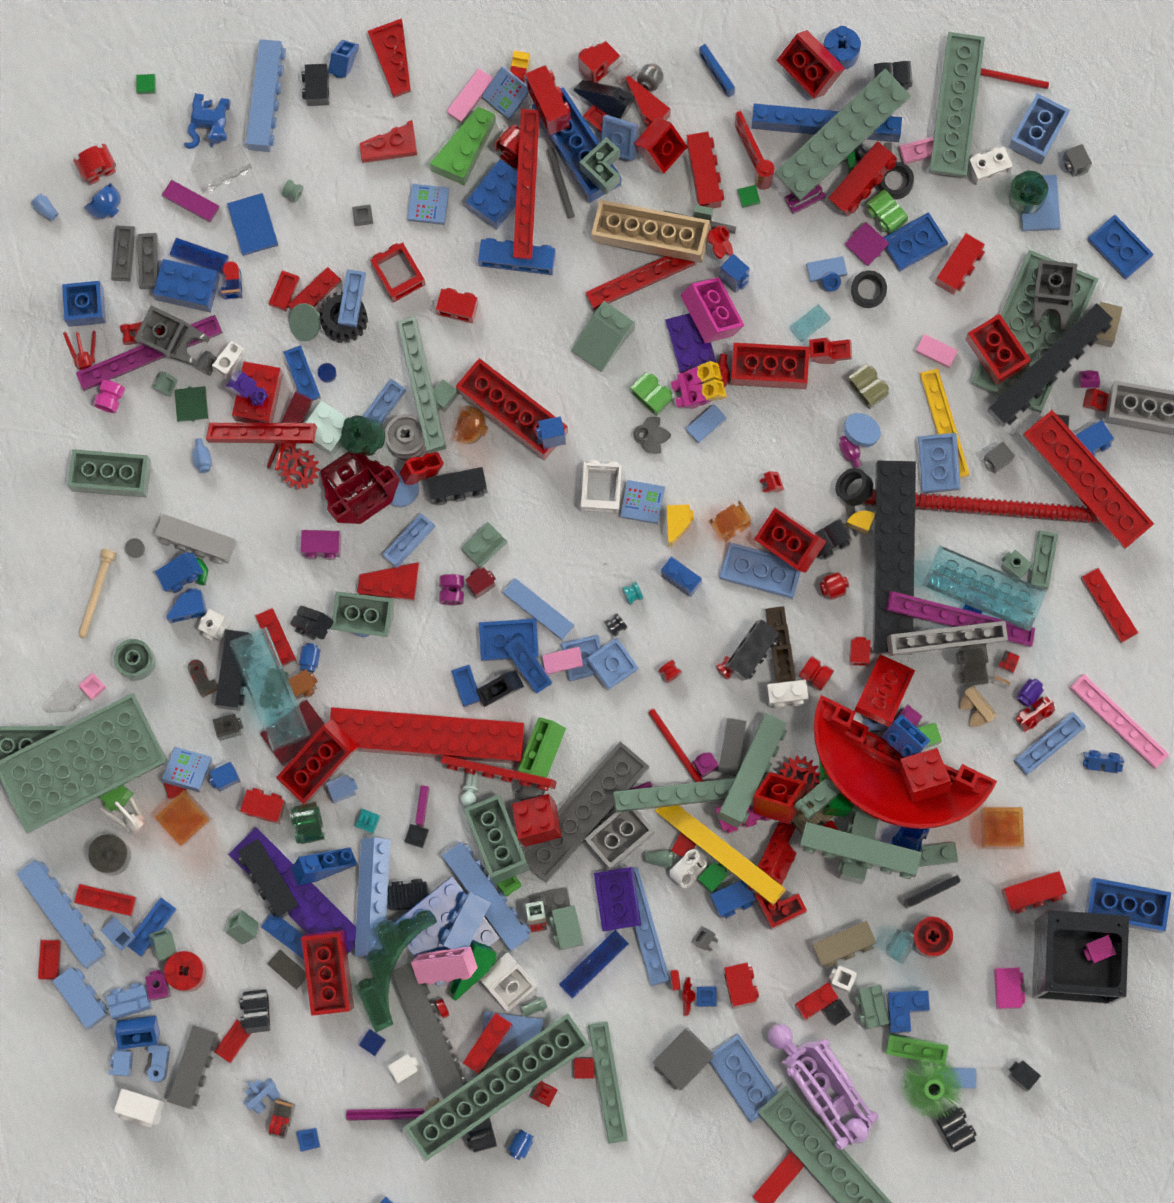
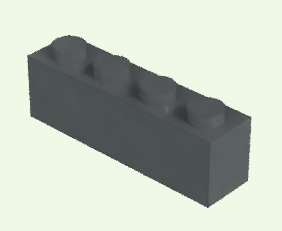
M193 1025L167 1102L192 1110L194 1106L197 1107L200 1095H198L199 1089L204 1087L207 1078L204 1075L206 1068H210L213 1057H211L212 1051L217 1048L219 1043L218 1033Z

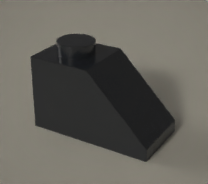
M514 670L478 688L476 692L483 706L486 707L522 689L524 685L517 671Z

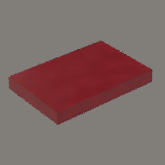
M306 700L262 731L260 735L281 764L284 765L297 755L324 725V722L308 700Z

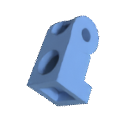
M148 1046L147 1052L152 1053V1061L147 1076L153 1082H162L167 1076L170 1047Z

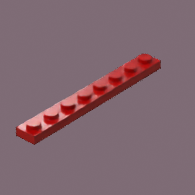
M521 109L513 259L532 260L540 110Z

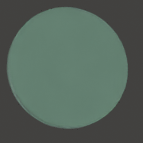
M302 303L292 309L289 325L293 335L301 341H310L317 336L320 330V320L317 310L312 305Z

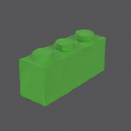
M539 717L518 771L547 778L566 728L553 720Z

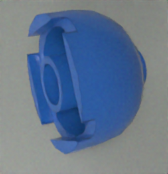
M109 183L92 198L90 204L87 203L84 209L97 219H105L108 216L113 218L119 212L117 208L121 201L120 194Z

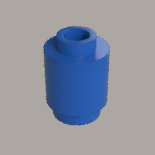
M306 643V646H302L299 660L300 670L304 671L307 669L308 672H315V669L318 668L321 649L317 648L318 645Z
M520 1129L518 1133H515L507 1149L511 1151L509 1155L519 1161L521 1157L525 1159L533 1144L532 1139L534 1136Z

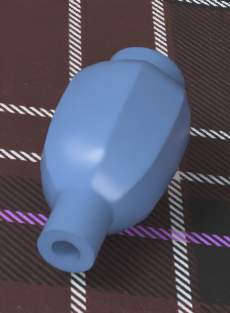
M202 438L195 439L196 447L192 452L193 464L199 473H207L212 466L211 454L209 449L203 445Z

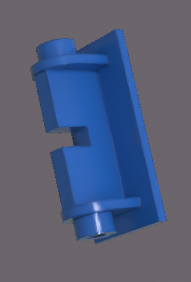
M1097 750L1084 752L1087 760H1083V767H1086V770L1100 771L1101 764L1105 765L1104 772L1118 774V772L1123 770V764L1120 763H1125V761L1118 753L1110 752L1107 755L1101 754Z

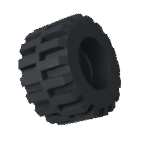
M336 292L333 293L334 297L328 296L326 298L327 302L323 301L321 304L322 309L320 308L319 320L325 334L330 336L331 340L335 341L337 339L338 343H342L345 340L346 343H350V339L355 341L358 339V335L362 336L364 334L363 330H366V323H368L367 312L361 301L357 328L334 323L333 317L340 311L343 292H341V295H337Z

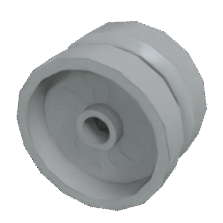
M403 414L390 420L386 426L385 440L391 454L403 461L422 456L426 450L420 419L414 415Z

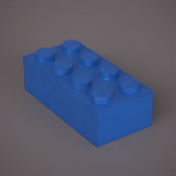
M1092 878L1089 882L1085 913L1129 916L1130 928L1163 933L1166 931L1172 892Z

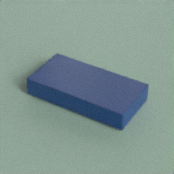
M470 665L451 670L463 707L481 702L476 692L478 688Z

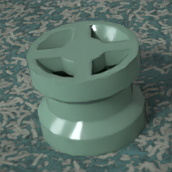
M288 180L282 190V196L285 198L289 197L296 203L300 199L304 187L300 184H294L292 180Z

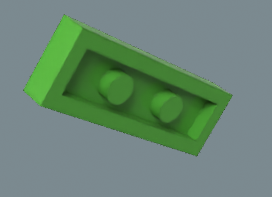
M890 1033L886 1054L916 1059L920 1061L919 1058L923 1061V1056L928 1063H933L934 1059L940 1065L942 1062L939 1060V1057L941 1056L946 1062L949 1046L947 1044Z

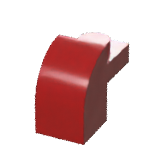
M826 337L809 340L810 358L816 363L836 364V361L852 359V343L850 339L830 341Z

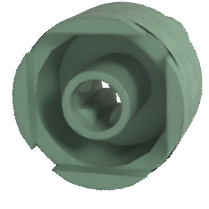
M127 639L117 646L114 664L117 670L131 681L145 679L155 669V655L145 642L137 639ZM133 657L137 658L135 663L133 662Z

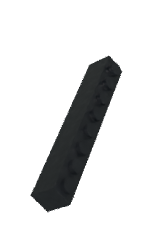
M1096 303L988 408L987 412L1002 427L1007 424L1009 426L1017 420L1016 415L1020 411L1024 413L1031 406L1029 402L1033 398L1037 400L1045 392L1043 389L1047 385L1052 386L1058 380L1056 376L1061 371L1065 373L1072 366L1070 364L1072 360L1080 359L1085 353L1084 349L1088 345L1092 347L1099 340L1097 336L1101 332L1105 334L1112 327L1111 322L1113 318Z

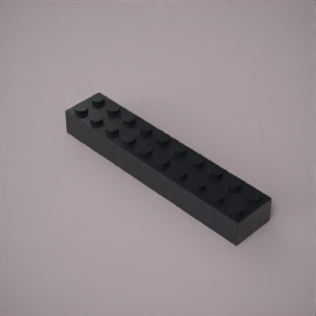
M877 460L872 654H889L887 636L913 632L914 618L889 612L886 609L891 591L914 597L916 461Z

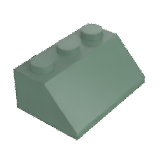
M336 591L332 615L334 623L331 626V630L388 637L393 620L395 600Z

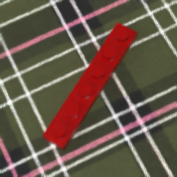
M665 256L585 293L593 310H596L603 301L610 304L695 266V262Z
M209 422L206 440L208 443L314 444L317 426L315 423Z
M442 755L441 763L446 765L448 770L457 771L458 768L464 769V773L475 775L476 772L482 773V777L494 779V776L501 778L500 781L512 783V780L519 781V785L530 787L533 784L537 785V789L548 791L549 788L555 789L557 784L555 780L454 757Z

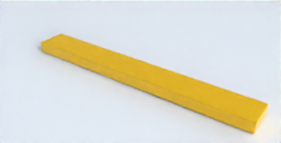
M679 805L660 807L655 810L659 816L772 905L786 891L784 887Z

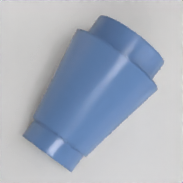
M39 194L31 202L33 209L50 221H53L59 215L47 196Z

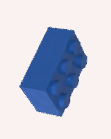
M500 159L466 201L467 209L495 230L500 227L516 207L517 171Z
M163 259L153 295L157 301L211 313L220 276L216 270Z

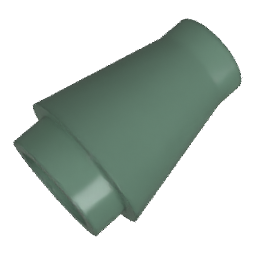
M670 850L646 852L645 861L646 863L668 869L674 866L675 852H670Z

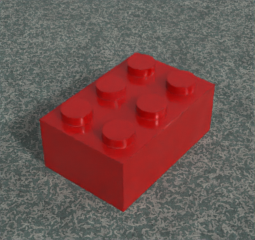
M808 30L797 33L776 60L813 99L824 96L846 69Z
M544 65L525 73L526 88L536 109L540 110L539 116L548 135L550 136L568 128L569 120H571L569 113L571 111L567 102L563 103V94L560 87L555 85V76L552 70L548 71L547 66Z
M1000 313L968 332L965 338L996 386L1028 367L1031 361Z
M243 361L242 372L256 381L258 388L262 387L265 389L268 397L260 407L252 405L249 397L239 398L236 395L232 417L234 421L243 423H273L283 372L279 367Z
M775 507L754 538L755 541L803 573L807 572L827 542L783 510Z

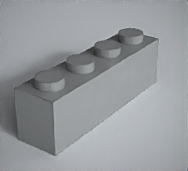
M165 514L162 515L155 536L159 539L158 542L167 546L169 544L176 545V548L181 551H193L194 555L205 558V556L210 557L213 562L221 565L223 562L229 564L236 546L234 538Z

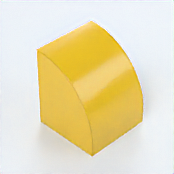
M870 511L856 512L848 519L846 527L867 535L875 513Z

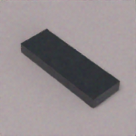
M956 875L905 900L903 903L909 909L958 885L961 880Z

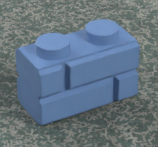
M135 983L129 985L130 989L122 991V988L110 991L111 995H107L106 999L111 1018L116 1020L153 1009L151 1000L148 998L147 986Z

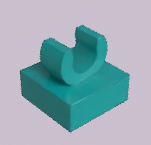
M362 808L355 827L374 834L381 816Z

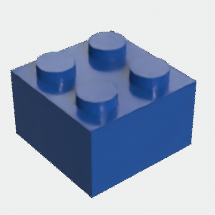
M100 281L62 284L64 320L68 327L106 323L104 288Z

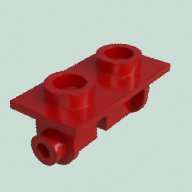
M1047 696L1041 697L1031 705L1034 709L1033 712L1027 707L1017 714L1015 720L1019 725L1022 724L1024 733L1029 729L1035 728L1041 720L1053 714L1055 711L1053 700L1050 701Z

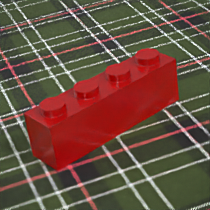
M709 131L689 134L686 136V143L698 205L712 209L720 208L722 201L725 199L723 189L720 190L718 184L721 183L720 172H716L715 166H718L717 155H713L712 148H715L714 139L709 136Z
M877 141L828 199L847 216L853 214L858 209L860 202L869 197L872 188L882 182L885 173L894 168L898 159L891 151Z

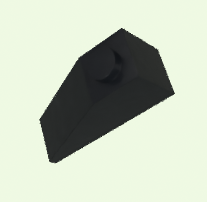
M582 80L573 90L609 116L622 119L627 114L635 99L620 87Z

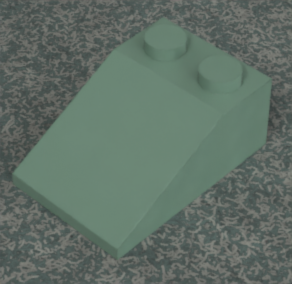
M603 301L571 351L602 372L635 329V322Z

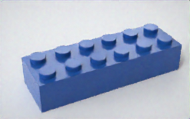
M562 87L560 89L563 94V103L567 102L571 111L569 113L571 117L569 127L549 136L540 116L539 125L588 202L591 203L605 195V193L580 170V161L599 144V141L565 88ZM533 104L532 110H537L535 105ZM612 164L611 167L618 173L615 166ZM620 176V183H619L616 187H614L613 189H615V188H617V187H619V186L621 185V176Z

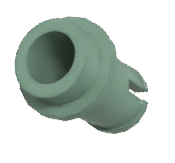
M537 997V1000L522 1004L521 1007L525 1017L541 1010L544 1012V1009H547V1004L544 997Z

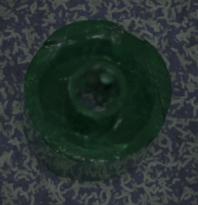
M1032 170L1023 171V173L1016 175L1008 192L1010 206L1021 213H1036L1043 206L1049 190L1044 177Z
M355 415L344 420L340 443L347 451L372 456L376 454L375 452L383 447L385 430L377 419Z
M317 801L294 806L291 809L290 817L292 825H296L295 839L297 844L301 843L303 845L325 840V832L322 833L321 829L324 827L319 806H317Z

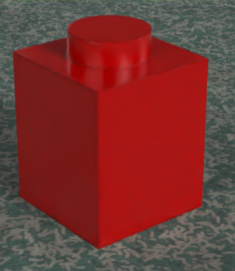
M866 637L851 639L849 665L869 666L871 640H866Z

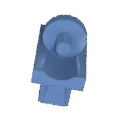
M271 1078L265 1083L260 1079L255 1083L249 1080L247 1084L250 1088L245 1091L249 1097L244 1103L249 1110L252 1109L257 1114H261L266 1109V1105L261 1099L267 1095L273 1102L280 1096L279 1091L275 1087V1082Z

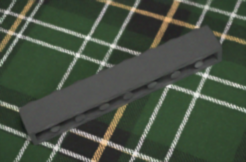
M411 963L392 970L391 973L443 1099L464 1086L467 1081L464 1074L461 1076L457 1068L461 1066L457 1057H452L450 1050L453 1047L449 1038L445 1039L443 1031H445L441 1019L437 1020L435 1013L438 1012L434 1001H429L427 996L430 994L429 988L426 983L418 984Z

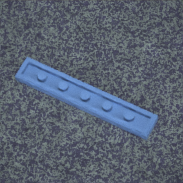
M637 867L633 871L642 925L635 926L634 928L650 984L655 986L669 982L670 978Z

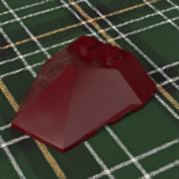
M352 449L321 470L323 487L326 493L325 499L328 504L327 510L337 523L362 524L392 503L400 482L399 476L390 466H383L379 461H372L367 456Z

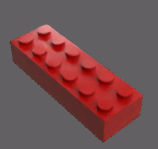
M478 358L455 386L458 394L545 461L556 447L544 449L543 444L538 443L536 428L539 427L538 421L555 418V416L482 359ZM563 423L566 435L568 433V426L565 423Z

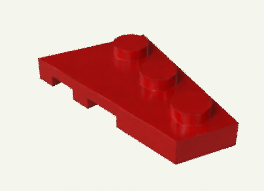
M419 562L399 566L398 568L393 567L360 574L357 594L415 601Z

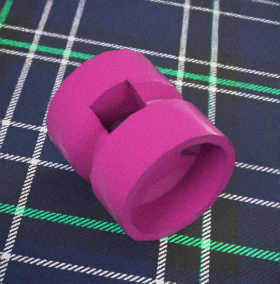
M103 379L99 387L101 394L96 395L93 405L100 410L115 414L120 404L117 399H121L125 388L118 383Z

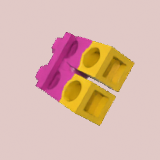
M712 361L677 374L678 378L671 382L674 392H682V396L675 400L677 407L681 409H695L709 402L727 398L724 384L720 381L722 376L719 365Z

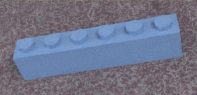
M259 40L246 139L248 150L270 152L271 146H274L275 143L273 128L276 129L277 117H275V112L279 111L277 96L281 94L282 84L279 83L280 76L283 77L284 74L282 59L286 58V48H283L282 41Z
M375 837L361 839L355 957H384L390 839Z
M460 842L443 854L442 857L467 892L470 891L491 902L485 916L512 952L530 939L528 934L531 931L525 923L520 924L517 920L519 917L518 913L513 907L509 909L505 903L508 901L502 891L499 893L496 891L490 875L488 877L485 876L483 873L484 866L479 860L475 861L472 858L473 851L468 844L463 845Z
M34 860L17 873L18 877L83 967L86 969L90 968L106 956L104 952L106 947L100 939L96 941L92 934L95 932L89 924L85 925L83 923L81 912L77 908H72L70 905L72 900L67 893L62 894L59 890L61 885L55 877L51 878L47 872L50 870L44 862L40 863Z

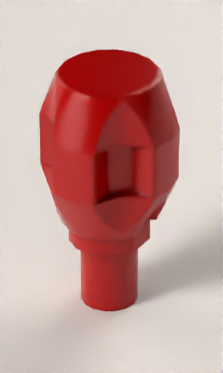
M720 354L718 362L722 376L720 381L726 387L730 378L727 364L728 355Z

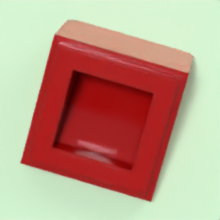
M1097 388L1087 389L1083 407L1105 412L1109 394Z

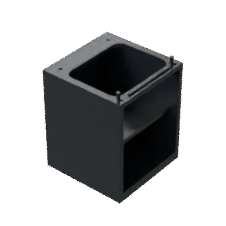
M1047 910L1035 920L1032 998L1112 1004L1125 998L1127 995L1129 916ZM1109 935L1116 955L1094 964L1091 960L1087 961L1083 952L1086 949L1085 945Z

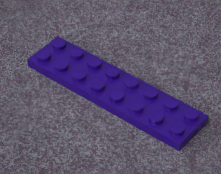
M255 827L228 855L249 874L250 870L248 867H243L238 859L240 857L238 851L259 839L301 906L288 915L307 934L344 930L347 954H349L355 948L356 926L313 883L298 885L291 869L294 864Z

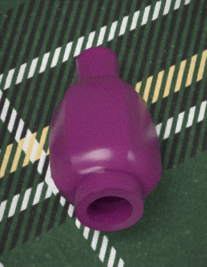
M845 435L840 437L839 447L845 459L852 462L854 468L862 466L859 460L861 455L860 447L850 442Z

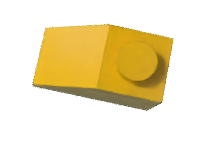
M690 504L667 505L668 547H672L690 528L691 521H694V510H690Z

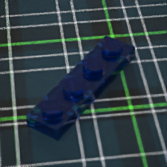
M614 930L559 986L573 999L629 943Z

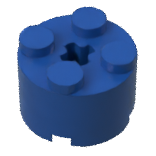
M839 26L826 35L823 46L846 69H849L858 60L861 41L855 31L846 26Z

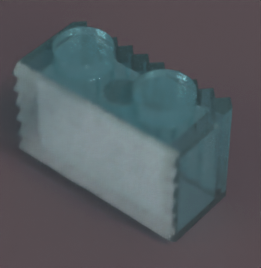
M897 929L886 948V954L899 963L904 964V960H907L906 957H909L910 950H913V934L906 929L902 931Z

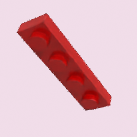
M1096 568L1081 577V580L1120 643L1137 635L1139 632L1100 569Z

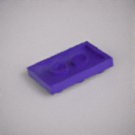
M690 313L665 319L680 373H684L709 361L717 363L711 342H704Z
M633 867L594 873L602 932L641 926Z

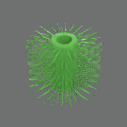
M919 1058L920 1063L918 1061L917 1063L922 1072L920 1071L919 1073L912 1066L917 1072L915 1073L907 1066L912 1073L905 1070L909 1075L904 1077L905 1086H902L901 1090L910 1094V1096L907 1095L909 1097L907 1099L919 1109L922 1107L925 1112L923 1110L922 1112L926 1116L928 1115L934 1119V1114L938 1117L940 1111L945 1116L943 1109L945 1111L946 1109L941 1102V1097L943 1096L956 1106L951 1100L958 1102L955 1099L959 1096V1090L955 1088L954 1093L952 1088L961 1087L963 1084L954 1079V1074L951 1071V1075L948 1071L952 1069L951 1067H945L942 1063L939 1065L934 1059L933 1063L935 1065H932L928 1061L925 1062ZM931 1084H935L932 1089H928Z

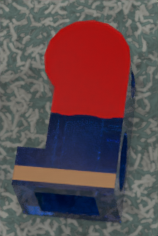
M229 261L223 266L226 287H221V294L224 300L243 298L241 270L236 262Z

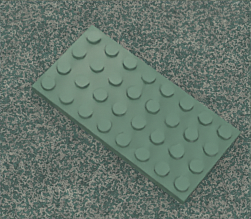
M1029 250L1001 313L1002 318L1031 359L1029 366L996 386L980 362L971 384L1002 396L1083 317L1099 278L1077 270L1073 302L1065 331L1060 330L1059 317L1054 313L1045 314L1041 318L1039 328L1034 327V296L1039 259L1055 260ZM1053 280V285H1059L1057 280ZM1047 385L1043 389L1045 392L1037 400L1033 398L1029 402L1031 404L1029 409L1041 413L1053 385Z
M131 693L1 759L0 780L25 832L28 834L166 764L168 760L135 694Z

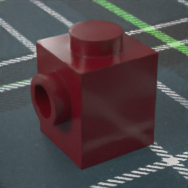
M485 567L473 570L470 573L471 576L465 579L467 586L476 599L496 586L494 582L496 577L491 570L487 571Z

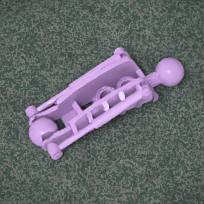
M782 1024L774 1025L768 1033L770 1045L777 1049H783L788 1055L781 1062L782 1066L787 1068V1076L795 1080L815 1112L821 1116L837 1140L835 1147L838 1150H842L848 1144L864 1142L869 1135V1130L872 1128L871 1124L879 1119L878 1114L874 1111L870 1112L854 1088L853 1082L829 1048L830 1042L827 1039L806 1042L797 1048L792 1042L793 1034L791 1029ZM815 1079L819 1080L822 1083V1088L819 1086ZM829 1087H832L838 1095L834 1099L826 1091ZM858 1103L860 1104V1106L862 1107V1109H863L864 1112L866 1113V1115H867L866 1117H865V1115L861 1112V1110L857 1107V1104H858ZM850 1111L855 1118L850 1119L844 1126L839 1119Z

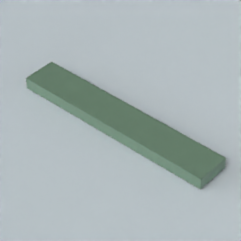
M608 1022L591 1024L588 1027L608 1144L627 1141L628 1137Z

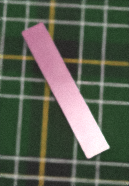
M1083 674L1070 687L1086 705L1154 769L1169 755L1086 675Z

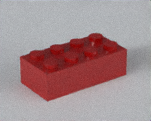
M734 342L731 385L807 389L809 347Z
M330 720L316 732L276 778L304 805L319 792L359 746L333 720Z
M338 930L302 936L311 1016L349 1012L354 1009L345 931Z

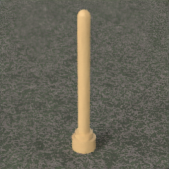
M102 549L101 551L102 563L79 631L80 638H85L109 564L115 561L117 553L107 549Z

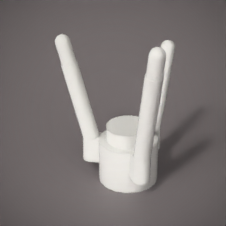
M132 797L129 801L136 815L134 813L129 815L119 802L115 801V805L127 818L125 820L126 823L103 807L99 808L100 811L124 827L128 833L131 831L135 834L145 825L143 822L145 818L140 813Z

